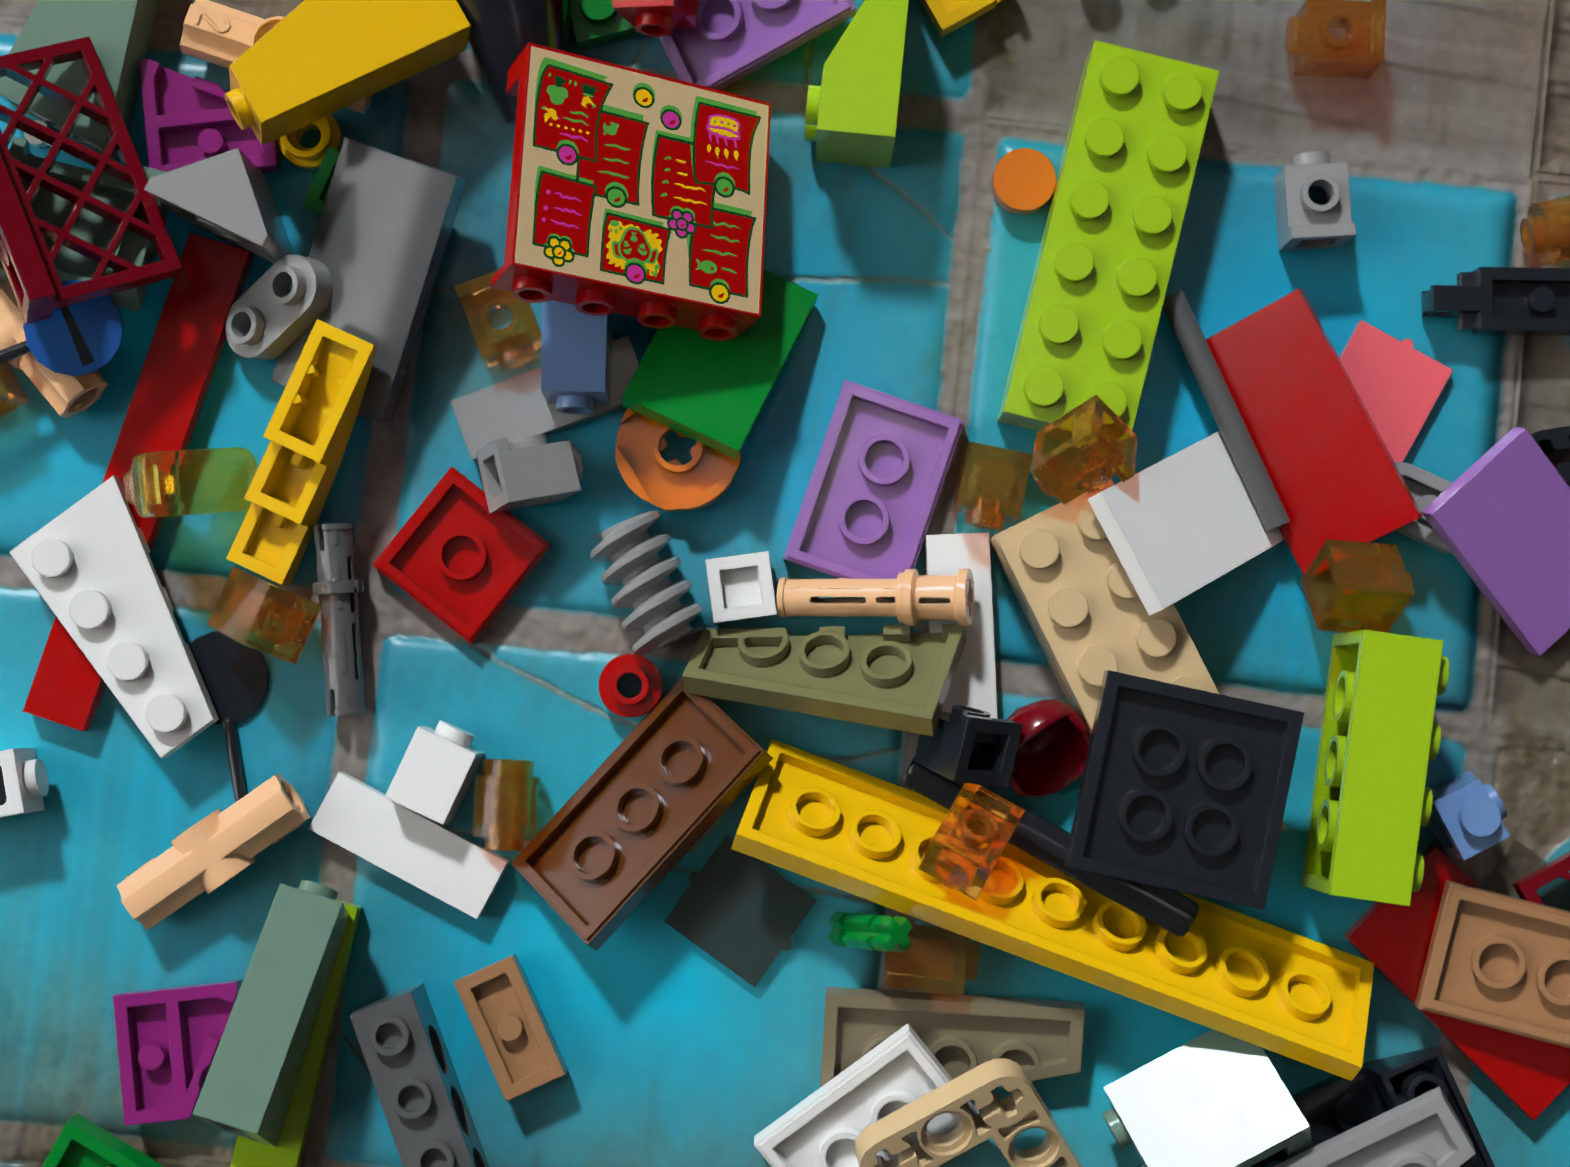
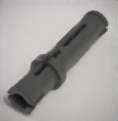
M355 523L313 525L317 558V582L312 583L313 596H318L321 616L326 716L368 713L366 691L364 688V662L359 616V593L364 592V581L358 579Z

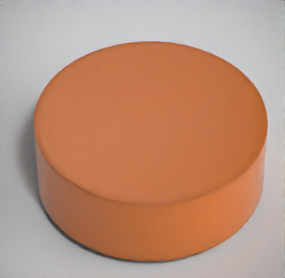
M1020 148L1010 151L1000 159L993 173L991 184L993 195L998 204L1010 213L1017 215L1033 214L1041 210L1049 202L1055 190L1056 172L1054 166L1044 154L1037 150Z

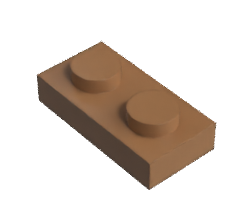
M516 953L461 977L454 982L505 1101L566 1074L567 1068Z

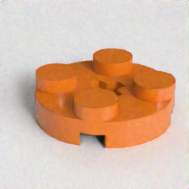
M629 408L626 409L620 422L621 426L617 432L615 443V459L619 472L627 486L637 497L665 512L693 511L713 503L731 486L735 474L741 465V452L736 460L698 441L689 450L692 460L688 463L681 465L677 459L666 462L661 456V453L668 448L665 437L675 430ZM675 431L681 439L688 437Z

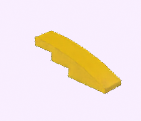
M316 320L263 435L264 438L270 440V443L244 499L252 503L226 557L227 560L278 584L290 586L312 537L313 525H317L341 464L361 406L377 352V346L323 321Z

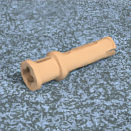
M905 569L904 572H899L897 579H789L788 577H781L777 585V610L780 618H787L789 616L897 617L898 622L904 623L905 626H917L919 620H957L959 626H971L973 622L975 593L971 569H959L957 575H919L917 569ZM819 597H865V598H819Z

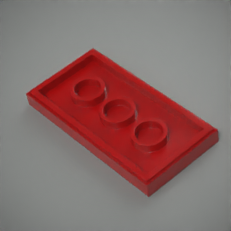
M1297 289L1206 339L1291 520L1279 526V529L1303 575L1423 516L1303 289Z
M1430 845L1422 853L1424 857L1423 881L1420 890L1412 892L1410 906L1375 902L1345 932L1343 937L1366 960L1375 963L1374 967L1526 1117L1534 1121L1570 1084V1048L1421 1010L1415 1006L1446 880L1479 888L1437 846Z

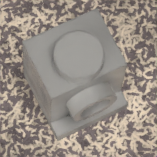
M1326 151L1304 152L1292 156V165H1284L1274 176L1279 251L1343 247L1356 235L1355 222H1352L1348 162L1331 163L1330 153ZM1322 187L1325 190V205L1315 204L1310 199L1308 194L1309 188Z
M537 434L521 437L508 443V438L505 437L494 439L476 452L489 514L560 502L581 490L580 481L583 476L582 458L578 448L571 444L570 440L548 444L546 434Z

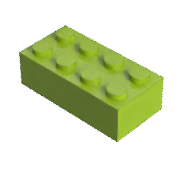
M1365 629L1333 634L1301 886L1334 896L1410 906L1412 892L1420 890L1424 876V857L1422 853L1417 852L1420 826H1427L1433 805L1432 790L1430 787H1425L1428 761L1436 759L1441 742V727L1439 722L1434 721L1437 695L1442 696L1444 694L1449 679V660L1447 657L1442 656L1444 641Z

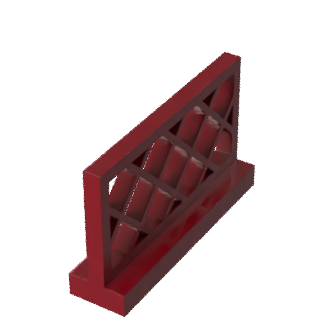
M90 36L0 56V77L6 76L28 87L16 111L0 104V120L8 124L3 134L0 129V259L26 325L52 318L53 309L181 275L182 265L155 198L144 190L148 180ZM81 60L88 77V82L80 96L46 80L53 65ZM39 69L36 75L29 72L31 70ZM38 92L72 109L59 133L25 117ZM93 92L99 106L89 102ZM81 114L108 127L112 138L103 155L68 138ZM17 129L52 145L39 170L12 158L8 145ZM61 150L96 167L83 192L48 175ZM116 150L122 164L112 160ZM104 172L131 185L135 197L126 213L92 197ZM20 177L31 182L27 192H25ZM40 188L75 204L62 229L35 217L31 204ZM139 207L145 222L135 218ZM84 209L119 225L106 251L71 234ZM127 230H130L154 242L161 261L138 267L114 254ZM44 237L55 241L50 252L47 248ZM64 246L99 263L90 280L62 286L54 264ZM108 267L117 271V273L103 276Z

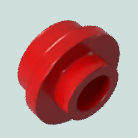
M623 654L612 659L603 668L598 686L600 697L610 711L623 717H639L648 713L656 706L662 694L663 682L658 668L652 661L641 655ZM628 673L638 675L642 681L641 692L633 698L624 697L618 688L619 680Z

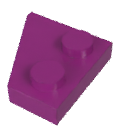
M150 59L139 60L149 168L169 172L239 148L262 173L282 171L278 140L276 139L262 146L251 127L242 130L233 118L226 103L224 94L229 92L228 90L223 89L217 83L197 76L192 78L164 68L159 62Z
M243 979L122 992L113 995L125 1126L189 1119L194 1116V1108Z

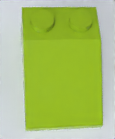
M864 0L825 61L821 86H808L805 141H816V161L890 168L896 137L909 0Z

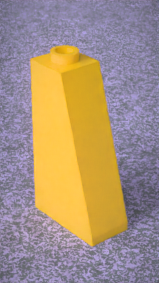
M304 0L229 65L230 91L225 93L224 97L238 126L242 130L251 127L263 146L465 52L471 25L457 0Z

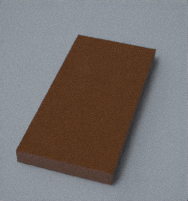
M681 677L511 864L586 945L597 951L769 764L773 757L709 697L685 693L683 678Z

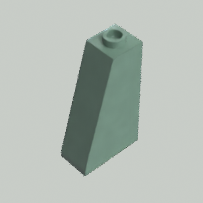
M38 0L9 54L90 36L127 131L130 133L141 84L139 60L147 58L159 0ZM81 60L53 65L46 80L80 96L88 82V77ZM39 69L31 70L29 72L36 75ZM6 76L0 77V97L11 106L17 108L28 87ZM38 92L26 114L61 131L72 109ZM93 92L89 102L99 106ZM81 114L69 135L71 138L102 154L112 138L107 126ZM116 150L112 159L120 162L121 160Z
M301 880L299 888L282 883L279 884L193 1111V1115L215 1129L272 1147L277 1146L349 918V913L344 904L336 901L338 892L330 887L308 880Z

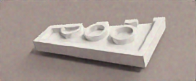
M113 475L9 553L160 758H167L219 720L190 647L188 643L184 642L172 612L175 610L166 588L161 586L148 554L150 549L141 528L137 527L127 502L129 498L121 478Z

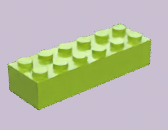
M1097 40L1094 41L1084 64L1056 178V187L1052 194L997 422L1115 451H1120L1130 443L1220 70Z

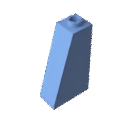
M554 300L542 303L541 392L546 402L556 403V411L565 414L587 415L595 412V404L610 405L615 313L605 316H592L579 312L573 304Z

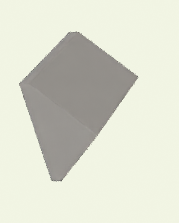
M239 148L151 177L144 189L178 218L273 264L282 257L293 254L268 178Z

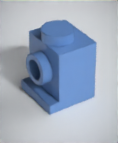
M1466 771L1432 789V812L1426 827L1436 846L1448 858L1465 861L1510 837L1502 822L1507 817V810L1502 799L1489 783L1483 785L1479 778H1475L1472 771Z

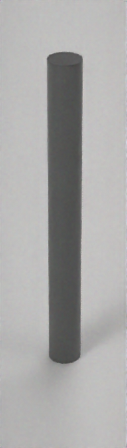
M1183 290L1165 297L1162 308L1266 531L1268 532L1290 522L1291 520Z

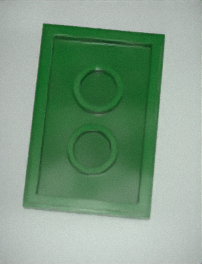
M763 269L761 318L737 337L731 340L715 341L701 337L698 334V330L680 326L658 328L622 395L621 405L737 460L816 304L818 294Z

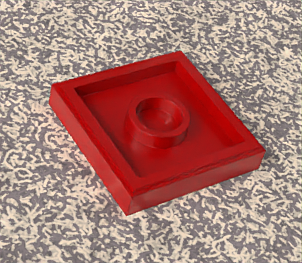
M451 466L372 565L467 642L474 645L553 546L509 511L489 514L485 492Z

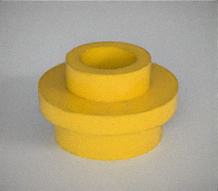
M329 114L277 140L281 152L292 164L303 169H317L320 167L328 147L337 151L340 150L342 134L339 124ZM311 129L319 130L321 132V140L317 146L313 148L301 146V137L306 131Z

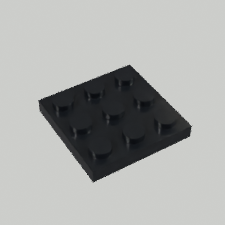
M1110 670L1104 671L1064 865L1074 869L1264 910L1304 712Z

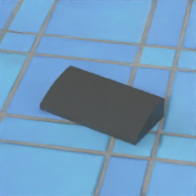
M344 137L308 257L321 261L327 267L333 284L331 301L318 320L378 347L357 415L382 423L393 420L467 179ZM316 321L278 356L272 381L286 387Z

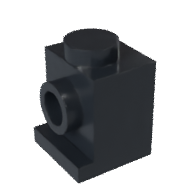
M953 705L951 713H941L934 736L919 735L914 761L955 782L1008 788L1023 724L1016 721L990 718L991 714L977 708Z

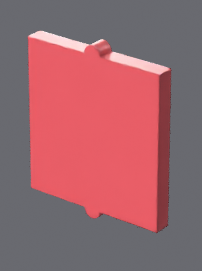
M1361 320L1355 327L1339 359L1394 462H1403L1453 370L1414 349L1411 339L1399 341Z

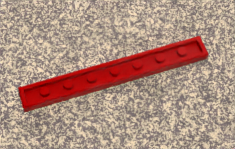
M191 232L180 259L182 265L181 275L175 276L171 284L102 482L104 483L113 475L121 478L129 498L127 502L137 527L141 528L150 549L149 556L153 550L226 339L225 325L229 310L241 296L254 259V255L249 251ZM55 617L23 712L80 731H90L106 683L57 617Z

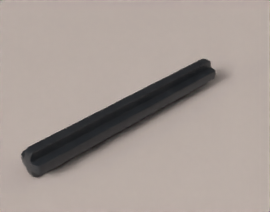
M914 758L910 762L904 774L903 783L913 791L1177 937H1183L1194 923L1199 905L1192 899L1175 890L1066 867L1064 863L1070 832L984 785L955 782L915 762Z

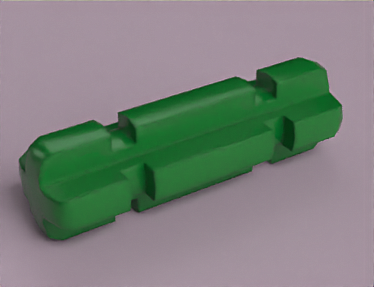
M836 912L829 919L833 930L828 935V938L837 947L848 946L855 949L883 952L892 950V952L903 953L912 944L908 933L913 926L906 917L894 916L892 918L888 915Z

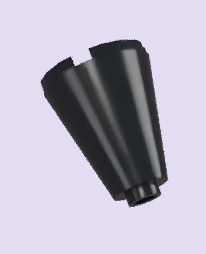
M457 0L471 25L468 36L469 44L505 124L515 123L517 96L506 94L508 70L529 42L569 52L570 0Z

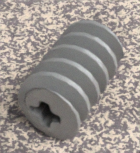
M649 511L637 515L596 535L593 539L603 540L590 552L593 562H613L600 577L604 586L624 585L611 599L613 607L615 609L634 608V611L621 624L624 631L645 632L632 647L636 655L655 652L705 628H691L690 622L703 610L701 604L681 605L679 599L692 587L690 580H669L668 576L681 564L680 558H659L658 552L671 540L669 534H648L647 529L660 517L658 511Z

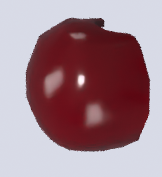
M1057 699L1039 700L1017 708L1007 720L1023 724L1009 782L1016 794L1021 797L1043 798L1063 790L1083 774L1090 736L1084 720L1071 705Z

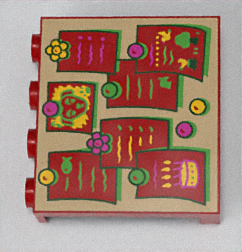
M529 42L508 70L506 94L517 96L505 261L504 265L491 278V288L510 291L514 298L523 302L543 303L554 300L573 304L576 310L587 315L605 316L617 313L636 317L641 325L650 328H669L673 326L698 330V334L701 337L709 340L725 341L737 337L761 318L771 103Z

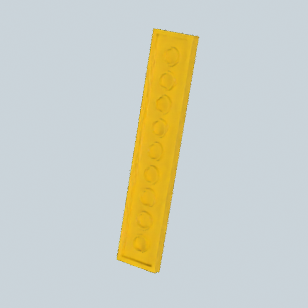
M772 739L767 752L773 759L757 777L731 846L732 850L1352 1081L1361 1070L1375 963L1180 891L1177 892L1197 902L1199 910L1189 931L1183 937H1177L917 792Z

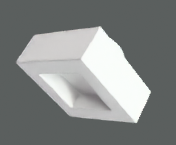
M769 551L705 560L714 624L777 616Z

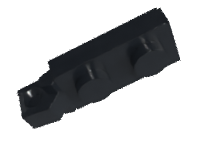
M1479 267L1472 272H1460L1457 274V285H1432L1430 290L1421 292L1422 317H1457V331H1472V334L1570 336V268Z

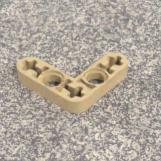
M995 1058L986 1061L872 1123L861 1131L855 1142V1154L859 1167H938L991 1137L1011 1167H1050L1051 1165H1054V1167H1082L1079 1158L1024 1069L1017 1062L1007 1058ZM1003 1086L1011 1094L1003 1099H999L991 1091ZM971 1100H973L976 1110L980 1111L975 1116L971 1115L967 1104ZM952 1113L960 1117L958 1126L947 1134L935 1135L927 1131V1125L930 1120L937 1115ZM1039 1128L1047 1132L1045 1139L1037 1147L1020 1149L1014 1146L1015 1139L1024 1130ZM916 1132L920 1146L914 1147L911 1137L908 1138L907 1136L908 1134ZM887 1149L891 1155H896V1157L886 1161L882 1156H876V1154Z

